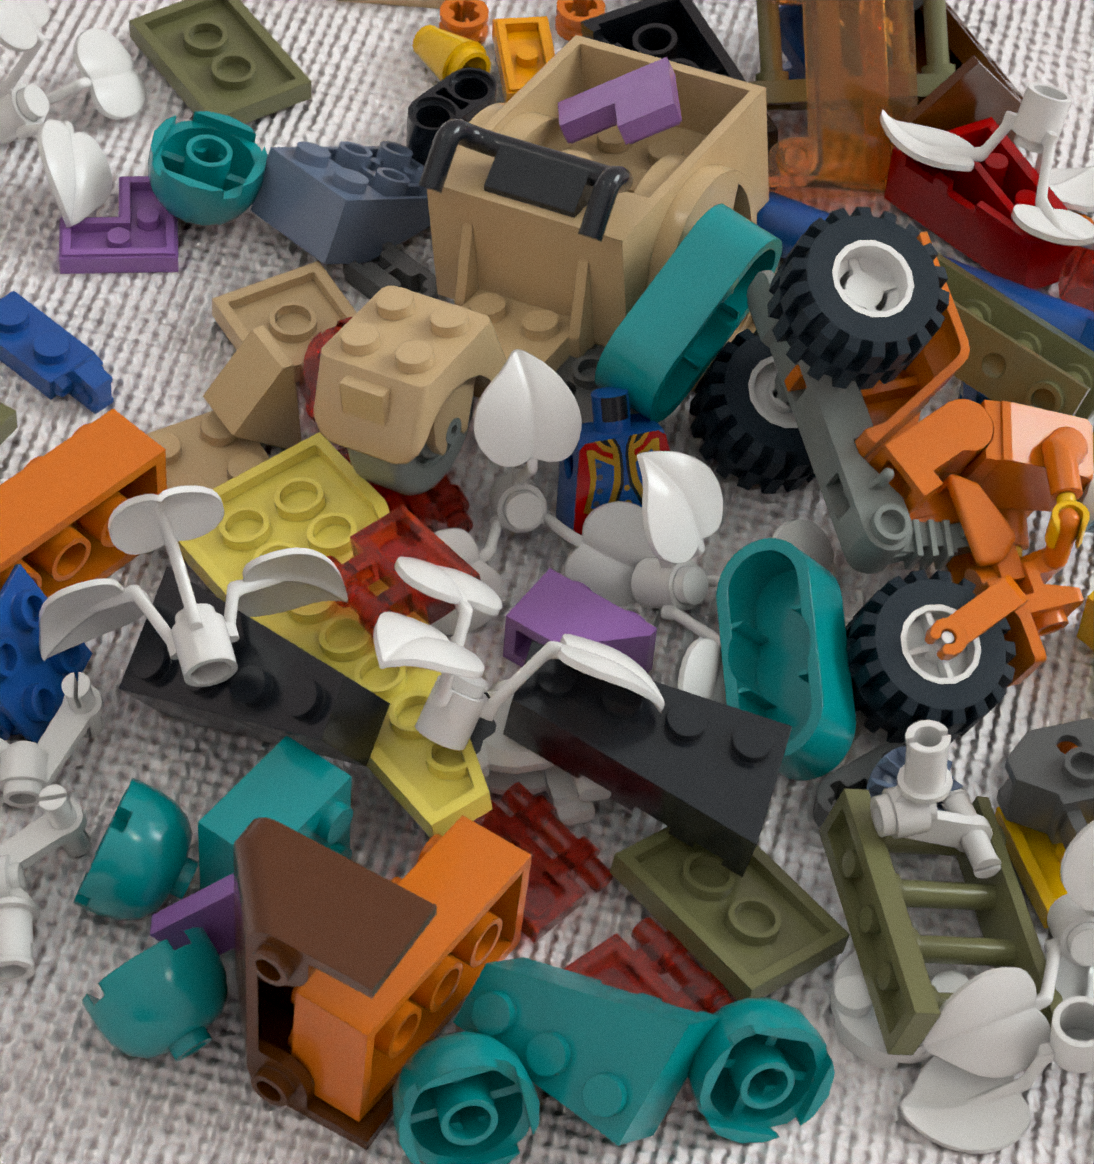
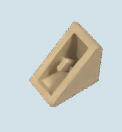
M258 326L250 331L204 393L203 397L232 436L288 449L302 442L294 363L265 326Z

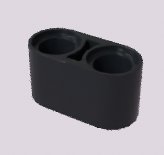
M478 68L459 69L420 95L409 105L406 147L413 152L412 158L425 166L434 137L443 123L450 119H463L470 122L482 109L496 103L497 83L489 72Z

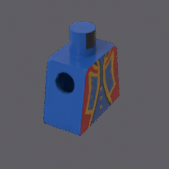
M603 387L591 392L593 422L582 424L580 438L575 450L568 458L559 461L556 518L580 535H582L583 524L587 516L595 508L603 504L624 501L642 507L643 482L637 455L650 451H670L666 434L655 420L651 421L640 413L630 414L629 392L627 389Z

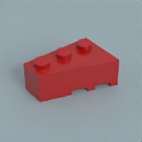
M992 117L948 130V132L958 135L968 141L973 147H980L990 138L999 125ZM1007 135L984 161H974L973 170L967 172L946 170L926 165L909 157L897 147H893L884 199L994 275L1034 290L1071 278L1078 246L1059 245L1035 237L1022 230L1011 217L1013 208L1017 204L1035 206L1039 174ZM1049 187L1047 198L1052 208L1068 210Z

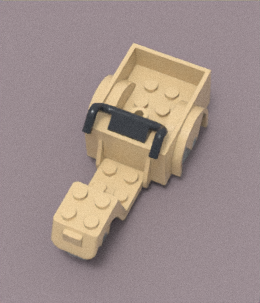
M575 35L507 103H495L487 106L476 114L470 122L463 119H450L443 123L434 137L418 185L427 189L437 294L454 299V304L402 287L386 286L381 288L322 347L313 416L321 434L331 443L348 448L349 458L354 470L361 478L366 479L371 484L409 496L419 495L433 488L447 474L462 448L470 425L473 398L481 397L487 386L500 372L513 350L520 349L530 353L556 372L569 356L579 358L588 349L590 350L594 344L605 347L617 327L697 221L715 205L724 204L757 225V213L769 201L766 87L669 61L676 77L682 122L679 125L631 145L625 144L617 125L573 144L567 143L559 126L558 102L661 59Z

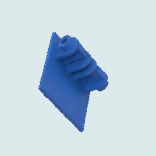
M21 564L14 566L0 591V738L5 741L11 735L22 734L27 741L38 743L62 705L65 696L61 686L63 679L68 674L74 672L78 682L79 672L83 673L93 653L85 643H82L51 656L45 661L42 659L39 649V612L43 603L47 600V596Z

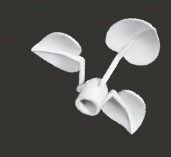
M0 0V44L7 49L24 52L7 79L0 83V144H8L17 138L22 141L32 135H37L38 151L49 185L66 228H70L80 223L107 201L112 191L113 179L111 169L102 149L90 135L83 132L74 133L73 126L69 121L59 122L50 119L44 122L49 112V105L89 87L97 110L105 117L122 120L134 115L143 106L146 97L145 84L139 71L134 68V62L124 46L113 35L97 28L89 29L79 34L73 45L74 61L83 78L47 95L36 85L17 84L44 44V36L39 28L49 21V7L46 0Z
M1029 83L1018 113L1006 111L1002 124L980 147H973L968 141L948 131L895 120L882 110L880 115L881 125L888 138L898 149L921 163L946 170L972 171L975 164L974 161H984L1007 133L1013 130L1016 133L1014 138L1016 145L1025 150L1038 153L1034 169L1039 174L1035 206L1026 204L1015 205L1011 214L1013 221L1022 230L1045 241L1065 246H1081L1094 250V225L1075 212L1053 209L1047 198L1048 188L1050 187L1067 209L1094 212V166L1052 168L1054 149L1073 98L1068 93L1047 84Z
M520 349L513 350L500 372L484 390L476 405L473 416V432L478 447L496 464L504 467H516L526 462V466L501 476L492 485L489 492V504L495 515L488 521L489 532L485 546L480 552L474 539L468 532L460 528H448L432 533L423 539L408 557L467 573L492 588L501 599V578L497 571L486 563L495 554L501 530L506 527L508 530L516 533H527L543 524L566 541L577 546L569 554L564 564L565 577L585 584L592 592L620 606L637 603L631 587L633 571L642 559L656 556L648 545L643 526L642 507L639 505L615 501L595 508L584 521L582 535L567 527L547 511L546 499L530 477L538 470V460L559 462L568 458L573 453L582 429L580 409L569 387L550 366L528 352ZM418 591L430 626L438 629L444 635H454L458 620L455 605ZM473 609L468 632L483 626L490 620L492 615Z
M672 451L640 453L637 455L643 482V526L648 545L656 557H646L636 565L631 580L633 596L637 603L643 607L662 609V619L675 620L702 637L694 640L686 650L679 670L677 689L726 704L720 634L682 611L690 610L701 603L707 595L708 587H717L720 575H707L701 567L690 560L703 554L705 550L703 538L715 533L721 524L723 498L718 479L706 464L690 455ZM803 519L789 520L778 527L772 538L782 539L793 544L828 569L837 580L836 565L833 561L835 554L828 537L821 527L812 521Z
M178 486L166 489L159 495L144 494L125 500L116 507L108 521V531L112 543L119 550L129 555L144 554L164 545L166 546L184 608L175 616L176 623L172 630L151 603L149 595L142 591L138 585H130L122 589L118 581L100 578L65 587L47 598L39 612V649L41 657L45 661L47 658L126 626L145 615L166 643L170 659H179L184 681L190 686L207 687L226 681L238 669L231 644L240 639L236 627L237 610L249 617H258L293 610L321 601L347 602V591L338 568L328 557L313 549L287 548L259 556L245 565L242 573L243 580H235L227 585L224 617L215 612L212 605L197 604L178 541L195 539L212 531L222 521L224 507L222 499L212 489L203 486Z
M400 556L396 560L394 567L403 581L430 597L454 604L458 613L452 642H449L448 638L438 629L395 612L381 613L374 627V646L380 669L413 666L441 672L415 724L417 731L427 739L446 748L464 750L479 718L482 717L488 721H493L499 707L550 659H560L563 663L580 672L629 689L649 699L658 711L662 712L665 706L664 699L652 678L638 663L610 646L571 634H563L560 642H547L488 699L484 694L487 682L481 678L484 672V664L478 656L464 648L473 609L488 615L497 616L502 606L501 599L484 582L459 570L436 566L430 562L411 557Z
M1094 820L1087 824L1072 839L1062 858L1060 868L1061 882L1068 894L1059 897L1048 911L1047 924L1054 938L1044 944L1048 955L1039 994L1037 995L1031 976L1021 968L1000 967L980 973L962 985L939 1008L941 1012L940 1017L922 1041L923 1046L929 1053L972 1074L989 1078H1004L1016 1075L1029 1068L1038 1055L1039 1046L1049 1042L1051 1028L1045 1015L1040 1010L1052 1003L1060 958L1064 956L1070 963L1077 966H1094Z
M1046 952L1045 955H1044V957H1045L1046 960H1047V955H1048L1047 952ZM1064 956L1060 958L1055 988L1061 994L1063 1001L1056 1007L1053 1013L1050 1041L1039 1046L1037 1057L1021 1077L1014 1080V1075L1004 1078L978 1076L934 1055L923 1067L911 1091L901 1102V1112L907 1122L930 1141L942 1147L963 1153L986 1154L997 1152L1018 1141L1028 1130L1031 1122L1030 1108L1020 1092L1029 1089L1049 1062L1055 1061L1061 1068L1073 1073H1085L1094 1070V966H1077L1070 963Z

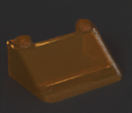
M769 0L777 5H803L809 136L783 139L769 150V192L773 191L791 199L884 196L892 149L896 146L888 138L881 125V112L884 110L889 117L906 122L903 117L918 105L913 0Z

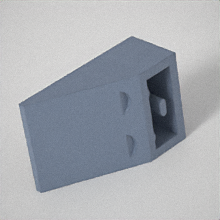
M342 141L338 147H322L311 142H298L296 147H271L266 160L262 186L250 210L325 265L349 264L355 260L358 263L369 262L381 254L382 245L389 241L397 246L430 227L427 189L418 185L424 166L412 158L413 152L409 148L391 141H382L379 146H362L354 142Z

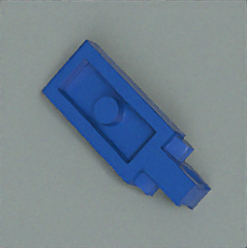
M14 290L0 299L1 362L50 400L56 396L64 397L70 394L95 415L114 402L111 391L113 378L104 370L102 366L103 361L93 350Z

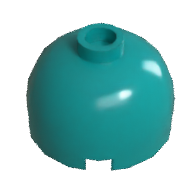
M209 111L194 112L193 120L181 121L179 123H176L177 115L166 119L154 131L148 158V178L158 202L170 214L185 222L204 226L220 225L237 219L254 203L262 186L268 154L265 146L261 151V148L255 143L256 133L248 125L231 116Z
M132 778L97 848L91 868L88 873L86 872L73 903L97 915L118 921L140 920L156 913L169 895L182 900L194 877L199 862L188 857L193 833L188 816L177 802L160 790Z
M193 927L184 931L191 942L190 944L174 950L168 939H165L109 973L98 982L105 994L101 999L89 994L84 996L82 999L84 1008L97 1029L113 1047L128 1056L146 1059L170 1052L175 1061H180L196 1053L213 1039L207 1028L223 1012L228 989L224 965L218 951L203 927Z
M744 998L727 1004L716 1011L714 1015L721 1018L701 1044L688 1073L694 1102L710 1127L717 1135L738 1143H761L779 1138L778 1133L770 1127L787 1124L794 1118L797 1119L800 1126L810 1120L829 1096L835 1075L833 1061L827 1052L826 1043L812 1024L798 1009L770 998Z
M465 1031L444 1034L424 1043L406 1060L393 1087L394 1126L399 1143L413 1164H420V1160L425 1164H508L520 1153L517 1143L526 1136L529 1128H531L534 1135L539 1125L540 1102L534 1084L514 1051L488 1035Z

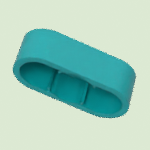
M718 204L709 209L693 226L609 339L597 364L595 372L596 385L600 388L615 387L627 389L629 392L630 408L651 421L660 422L667 418L685 399L750 310L746 296L747 289L757 273L764 270H771L775 273L782 254V241L724 204Z
M777 538L756 540L744 546L732 556L724 567L717 585L716 602L726 704L792 726L779 774L792 780H813L832 771L844 759L852 745L856 730V715L852 680L848 667L847 636L842 594L834 575L793 544Z

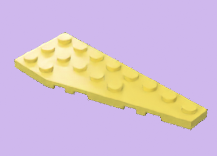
M320 432L212 489L222 499L224 507L223 519L216 528L201 537L178 541L184 561L215 596L225 602L227 585L235 580H243L242 573L245 565L259 556L287 548H308L328 557L336 565L343 578L348 596L347 602L321 601L281 613L250 618L390 703L367 767L430 838L435 834L443 836L462 815L474 821L493 810L489 789L471 739H469L464 750H454L434 743L420 734L415 728L420 713L441 672L413 666L384 669L379 667L373 634L375 624L381 613L395 612L430 625L418 590L403 581L395 570L394 565L398 557L406 556L400 539L398 540L386 500L366 479L361 478L356 473L353 466Z

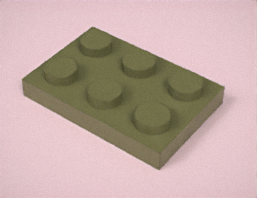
M182 0L129 20V31L132 41L193 113L196 111L219 113L231 116L246 124L311 99V80L241 0Z
M668 826L614 855L610 873L738 1001L744 998H764L843 953L850 936L833 917L758 845L743 878L722 866V858L699 844L695 843L691 847L669 834L670 827Z

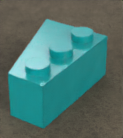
M521 957L486 963L453 1023L464 1031L488 1035L514 1051L533 1083L619 1146L655 1134L685 1083L695 1054L710 1030L721 1017L704 1011L694 1012L661 1002V998L644 993H631L602 984L601 980Z

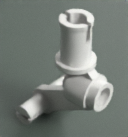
M74 672L68 674L63 679L61 686L65 696L62 705L38 743L17 741L10 745L0 738V790L3 792V801L6 804L15 807L39 805L38 801H41L38 798L40 792L46 786L53 783L83 737L88 738V729H90L92 738L98 736L103 731L105 725L102 717L104 710L103 699L99 691L91 686L90 679L84 673L79 672L78 683Z
M933 720L915 722L907 728L905 734V765L899 770L897 785L884 789L882 795L871 797V816L877 834L880 837L891 835L894 839L908 838L954 847L958 851L966 853L974 870L973 873L977 878L984 879L994 876L1001 869L999 864L1002 863L990 842L993 832L988 820L984 816L977 815L966 790L951 791L953 779L951 772L947 768L951 735H946L948 734L947 727ZM942 801L944 803L942 807L945 811L938 810L936 803Z
M52 784L46 786L40 792L38 798L41 801H38V803L44 810V815L0 844V981L3 982L24 981L31 978L35 973V964H33V924L40 918V908L26 893L24 869L62 845L64 851L72 857L82 856L91 848V842H89L91 837L85 830L87 823L86 815L78 803L69 800L66 790L60 785Z

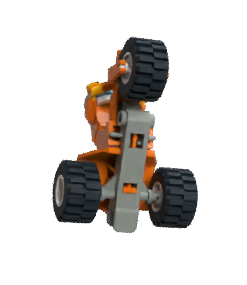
M856 207L849 216L846 210L841 208L831 211L826 220L820 217L808 227L782 262L776 275L771 270L760 271L750 283L746 296L756 331L752 333L747 328L738 333L732 342L728 341L703 374L694 389L696 394L690 402L689 414L696 416L690 428L693 438H703L704 443L700 447L699 452L705 461L714 458L719 463L715 472L724 479L730 473L738 477L737 486L749 491L754 484H760L762 494H775L782 485L786 492L799 489L805 480L810 483L816 478L843 554L848 564L854 570L865 574H876L884 570L889 564L904 561L905 570H911L919 562L920 570L911 571L904 579L898 575L888 581L853 616V619L845 626L847 636L846 651L848 652V667L852 680L855 713L861 710L868 718L863 726L871 733L875 734L880 728L888 732L886 742L903 743L907 728L920 720H933L945 725L948 729V734L946 735H951L952 743L959 735L962 737L1000 703L1006 695L1005 687L1020 684L1046 661V652L1040 636L1054 633L1069 624L1067 617L1084 602L1080 588L1046 583L1067 564L1074 542L1076 548H1079L1085 532L1094 533V425H1091L1085 418L1014 402L985 399L981 404L969 399H955L918 422L921 410L968 359L970 352L967 335L947 285L948 277L945 267L940 266L937 258L938 253L933 247L927 231L920 232L910 223L904 229L896 224L897 215L887 211H883L880 217H874L871 207ZM1033 511H1052L1045 533V548L1022 556V551L1029 548L1027 518ZM934 562L935 570L937 571L928 579L925 570ZM946 565L948 572L941 571V569Z

